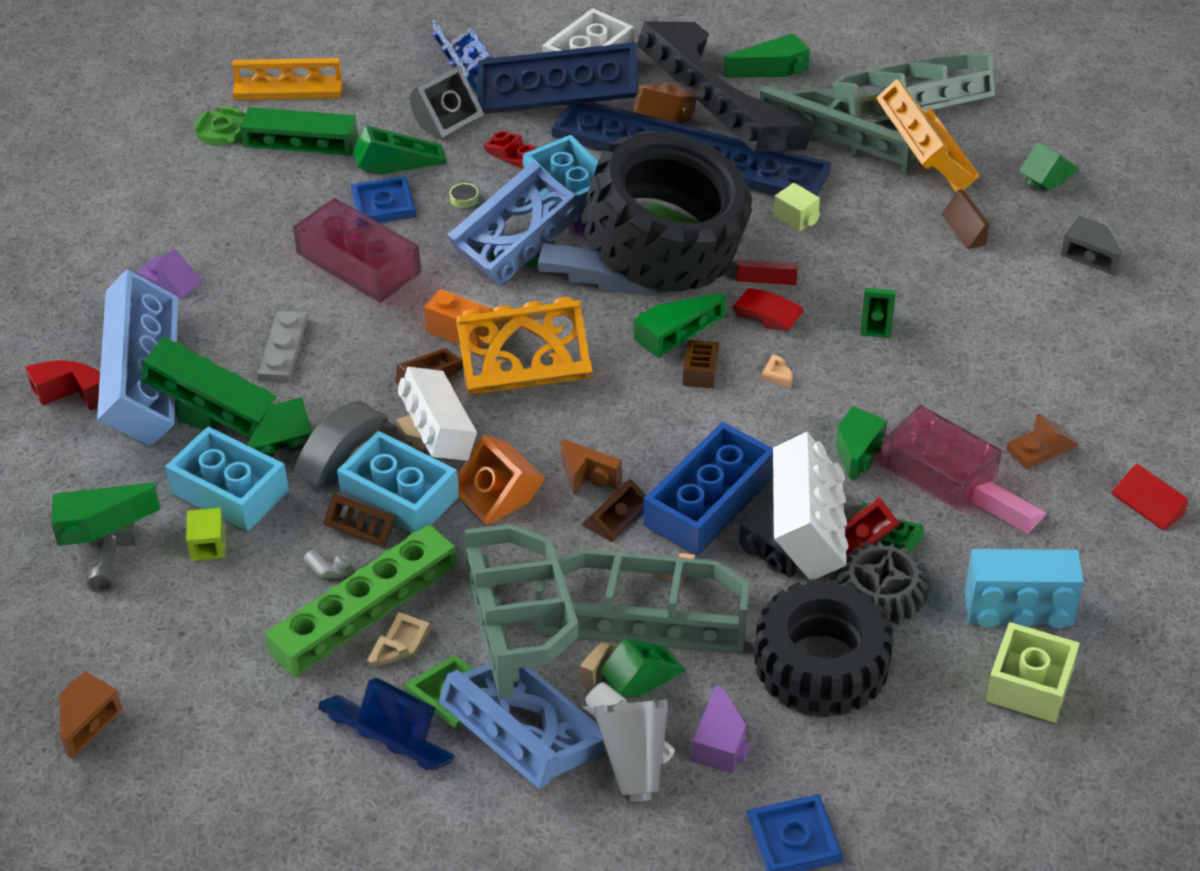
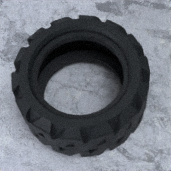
M637 132L631 138L627 136L620 138L609 146L608 151L602 153L583 207L582 225L586 227L584 235L591 249L598 251L600 254V260L614 272H619L626 276L629 281L645 287L661 288L663 291H683L688 287L698 289L713 283L716 278L723 276L731 266L752 213V195L748 183L743 180L742 172L730 159L725 158L717 149L689 136L672 132ZM649 198L671 203L690 213L700 223H682L662 218L643 208L634 199Z

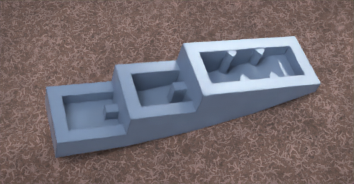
M542 244L538 260L539 272L568 273L569 282L598 284L599 291L658 296L659 288L645 287L629 281L626 276L619 272H614L600 260L598 251L574 246Z

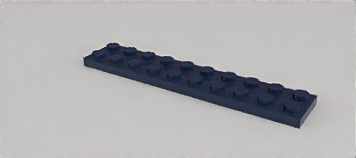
M595 102L569 104L552 127V137L561 139L572 135L581 145L608 151L609 146L624 136L631 138L637 132H672L686 135L717 149L725 158L730 159L742 172L743 180L748 183L750 189L773 195L778 194L792 183H795L817 196L831 172V162L788 151L754 152L742 140Z

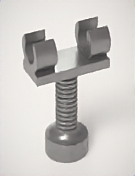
M134 522L100 539L89 542V546H102L99 564L90 570L87 580V586L91 591L112 592L114 590L117 574L112 569L116 546L136 545L139 524Z

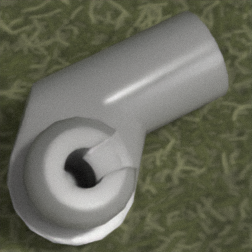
M312 549L303 558L304 562L322 579H344L351 573L352 560L346 555H338L335 557L334 562H328L316 549Z

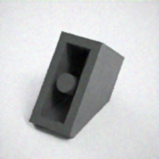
M1079 215L1064 235L1061 256L1116 276L1122 251L1107 225Z

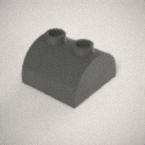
M460 65L418 86L410 94V104L415 119L423 130L436 139H440L484 115Z

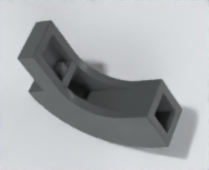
M362 401L348 403L332 412L314 430L305 443L293 471L316 486L335 485L338 482L337 470L348 460L359 445L369 440L377 431L393 437L397 432L398 426L388 421L389 417L386 414L371 408Z

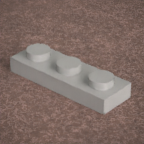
M276 312L258 371L259 381L290 382L308 320L306 312Z

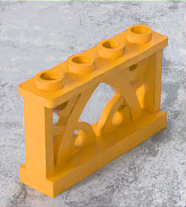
M898 79L876 98L920 163L927 169L931 166L936 168L945 176L956 193L961 189L964 191L979 178V173L932 109L925 111L920 107Z
M562 297L554 300V303L542 305L540 301L525 303L521 308L511 309V306L503 305L493 308L492 312L480 313V310L475 309L464 311L462 316H457L456 325L467 395L591 378L593 371L589 358L580 300ZM558 316H565L571 320L573 329L568 336L559 340L556 335L562 332L564 324L560 327H555L552 320ZM536 319H544V320H543V325L540 324L539 322L535 321V320H536ZM505 324L499 331L496 325ZM485 327L488 329V336L480 337L478 335L482 343L490 345L488 349L478 348L471 343L469 335L474 328ZM519 328L535 334L547 344L535 353L531 368L523 369L521 362L516 356L506 351H500L507 339ZM575 338L580 361L573 362L564 346ZM553 350L554 353L547 356L553 360V363L548 366L542 364L541 356ZM470 353L485 356L482 375L473 376ZM496 358L507 359L512 363V368L509 371H502L500 365L504 361H495Z

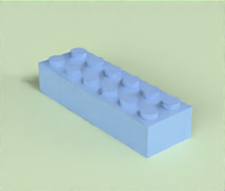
M127 269L106 290L97 420L131 436L135 440H139L147 445H154L174 426L175 399L140 381L144 361L163 336L173 342H177L178 297Z

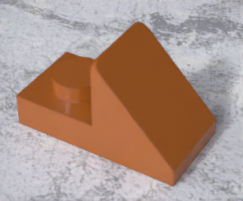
M1038 413L1034 430L1007 442L1006 450L1025 469H1028L1077 447L1078 443L1058 423Z
M563 439L561 442L562 465L574 495H576L587 478L598 486L606 485L617 489L622 482V460Z

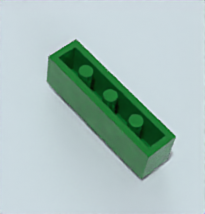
M248 107L240 126L243 147L351 156L358 137L356 115Z
M164 336L144 361L140 381L249 439H251L270 405L275 404L277 397L269 393L265 388L252 384L241 378L237 373L220 367L210 359L202 357L188 350L182 344L173 342Z

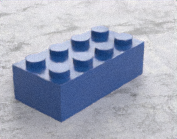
M721 422L644 498V526L698 556L774 478L773 448Z

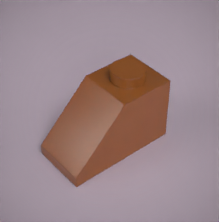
M676 82L640 85L632 111L670 122L687 121L694 114L697 100L694 98V95Z
M84 671L75 681L70 682L60 694V737L66 755L71 759L123 710L117 690L87 671Z

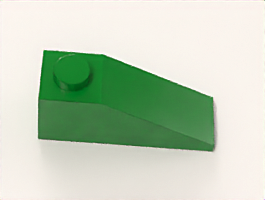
M794 33L724 55V76L726 78L787 77L793 74H800L809 69L810 49Z
M365 125L353 150L358 168L365 172L380 174L444 164L447 161L441 144Z
M717 293L655 305L633 319V340L659 358L725 317L726 295Z
M155 482L53 494L51 525L57 545L93 542L159 511L160 502Z

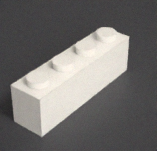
M407 367L405 378L400 379L398 393L431 457L468 461L477 431L445 373L439 370Z

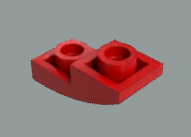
M508 131L495 133L484 144V149L492 156L523 169V154L539 148L529 144L524 145L521 135L509 133Z
M747 288L733 305L737 316L761 319L764 328L789 331L804 312L802 306L787 298L754 288Z

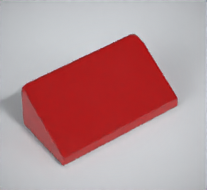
M739 259L737 282L796 285L798 263Z
M1136 464L1129 470L1111 493L1162 531L1183 517L1188 505L1187 497L1139 464Z
M881 497L875 499L847 521L845 538L848 542V550H846V554H851L854 547L862 549L866 542L873 545L900 524Z

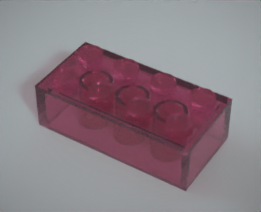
M333 198L293 226L298 255L379 303L422 273L419 245L336 198Z

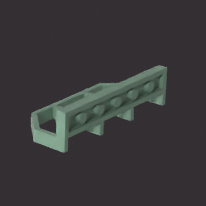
M982 54L931 57L842 76L833 82L834 96L848 98L850 115L871 123L890 119L876 99L883 91L859 96L858 87L868 85L888 87L898 79L908 90L915 102L925 111L996 96L992 55ZM964 68L981 69L949 77L947 76V70ZM910 76L935 79L907 86L905 83V77Z
M765 85L760 90L759 100L785 109L798 111L815 125L810 141L819 134L851 146V156L856 157L863 150L901 164V174L905 176L918 161V158L899 132L882 127L884 125L898 130L891 119L871 123L840 112L839 110L850 113L848 99L835 97L834 94L817 88L784 92ZM812 100L828 105L829 107L812 102Z
M513 524L464 530L467 575L499 700L514 698L513 683L519 682L518 668L550 664L578 637L577 617L552 539ZM510 542L546 556L547 561L490 568L488 555H482L480 546ZM553 578L559 598L501 605L499 595H496L495 586ZM565 616L567 624L545 645L512 649L511 639L506 638V623Z
M581 549L558 558L563 576L581 568L611 570L605 604L571 601L578 621L577 639L621 643L624 638L664 647L744 654L750 583L720 562ZM621 571L674 575L668 610L614 605ZM682 576L714 579L741 598L739 616L676 611ZM553 578L538 580L535 590V601L545 600L548 583ZM565 616L535 620V635L554 636L567 624Z

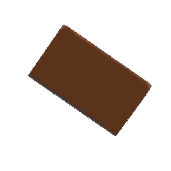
M963 189L958 190L943 211L942 216L967 249L986 245L989 223Z
M630 478L581 525L612 542L644 511V498L646 495Z

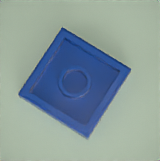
M406 176L351 185L359 226L416 217Z
M819 794L747 810V818L766 871H805L843 862V854Z

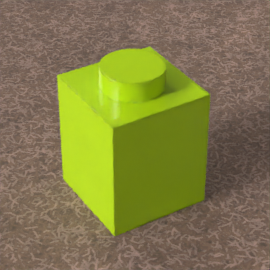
M221 507L187 511L186 542L191 561L225 558V524Z

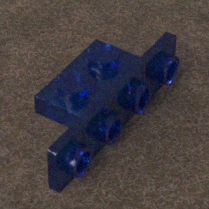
M433 20L431 24L436 31L432 35L439 45L442 46L441 49L446 57L451 60L450 64L452 67L460 65L470 86L477 93L478 84L474 77L478 75V60L492 58L472 27L451 42L437 21Z
M377 677L368 681L361 706L340 695H335L319 702L318 710L328 714L329 719L332 721L347 724L358 730V734L362 737L375 739L387 745L389 751L406 755L416 760L421 768L438 770L453 762L454 754L426 740L436 707Z

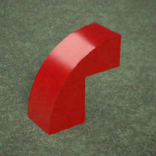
M66 360L40 362L25 367L30 387L42 406L78 392L89 410L98 407L100 372L93 367Z

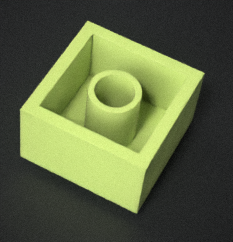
M1009 622L990 674L985 702L1056 723L1074 670L1080 643Z

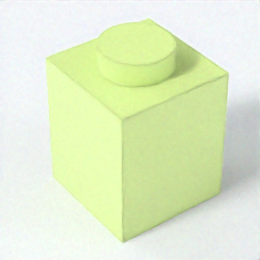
M792 183L775 195L773 216L800 232L808 225L813 226L818 221L820 216V197Z

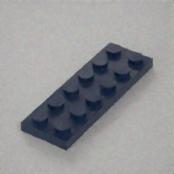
M636 42L478 60L477 100L484 113L635 98L638 93V46Z

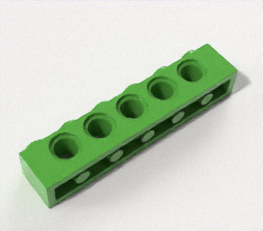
M430 524L412 533L407 539L392 549L386 550L380 557L365 567L359 568L353 575L338 585L332 586L326 593L311 603L302 606L299 611L284 621L275 624L265 633L269 654L295 678L457 567L455 546Z

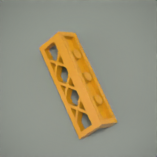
M340 58L232 61L235 80L234 100L341 98L343 78ZM323 67H335L336 76H325L320 70ZM269 68H276L282 74L279 77H272L266 71ZM296 68H304L309 73L306 76H298L293 71ZM240 69H250L256 74L253 77H241Z

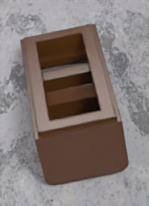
M689 340L683 368V386L714 388L719 342Z
M444 348L397 364L395 382L399 385L400 379L405 378L407 367L443 371L448 378L463 369V363L456 355ZM442 359L446 364L442 365L438 361Z
M337 491L332 494L323 525L385 547L396 515L352 495ZM344 505L349 506L345 520L340 519ZM355 509L360 510L356 525L351 523ZM368 513L372 515L368 530H365L363 525ZM379 518L385 520L380 536L374 534Z

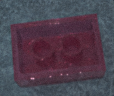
M920 404L882 440L879 465L961 512L972 501L974 488L977 485L991 482L998 475L1002 450Z

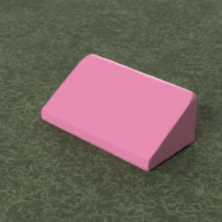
M992 482L977 485L973 491V504L1027 534L1032 531L1047 513Z

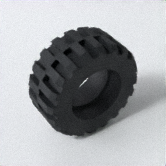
M819 579L808 580L805 585H801L798 582L790 585L787 592L781 590L772 597V601L767 602L761 610V616L758 618L756 626V673L762 683L765 682V689L773 697L778 694L779 702L788 708L793 704L798 707L797 711L808 715L809 710L819 712L818 716L829 717L830 712L835 711L838 712L839 716L848 714L853 706L859 710L868 705L869 698L875 699L880 694L882 686L887 682L894 640L892 637V624L887 618V613L880 604L875 605V599L866 592L863 594L859 593L856 586L847 584V586L839 585V581L828 579V583L819 582ZM811 636H828L844 642L853 651L836 658H820L803 652L795 643Z

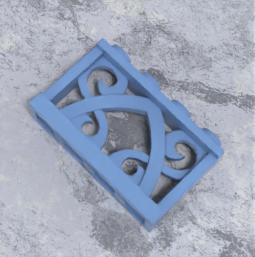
M532 161L447 236L457 253L462 257L464 256L499 286L510 279L529 260H532L541 251L543 243L549 244L568 226L577 221L582 215L583 206L577 194L568 190L544 172L540 165ZM544 188L550 191V193L542 197L539 194ZM552 200H561L558 205L555 203L545 204ZM532 212V220L527 232L503 236L505 222L512 215H525ZM477 246L484 247L481 254H478L474 248ZM492 249H495L494 255L496 259L490 263L488 255Z
M490 663L464 673L456 670L447 674L439 703L538 789L548 785L550 779L590 760L595 762L600 759L605 744L598 724L531 668H518L519 682L513 683L514 698L500 700L497 689L493 684L495 681ZM509 706L527 709L535 713L542 719L543 731L530 725L521 724L509 714Z

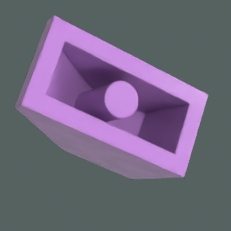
M716 685L692 740V761L734 774L738 762L745 763L747 759L750 741L745 740V722L724 688Z

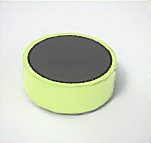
M458 184L450 190V202L455 207L470 208L477 204L479 200L478 189L472 184Z

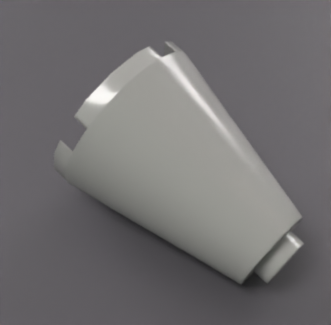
M668 699L658 700V708H656V700L607 705V713H604V705L594 706L595 717L621 795H629V802L652 800L651 793L659 791L669 708Z

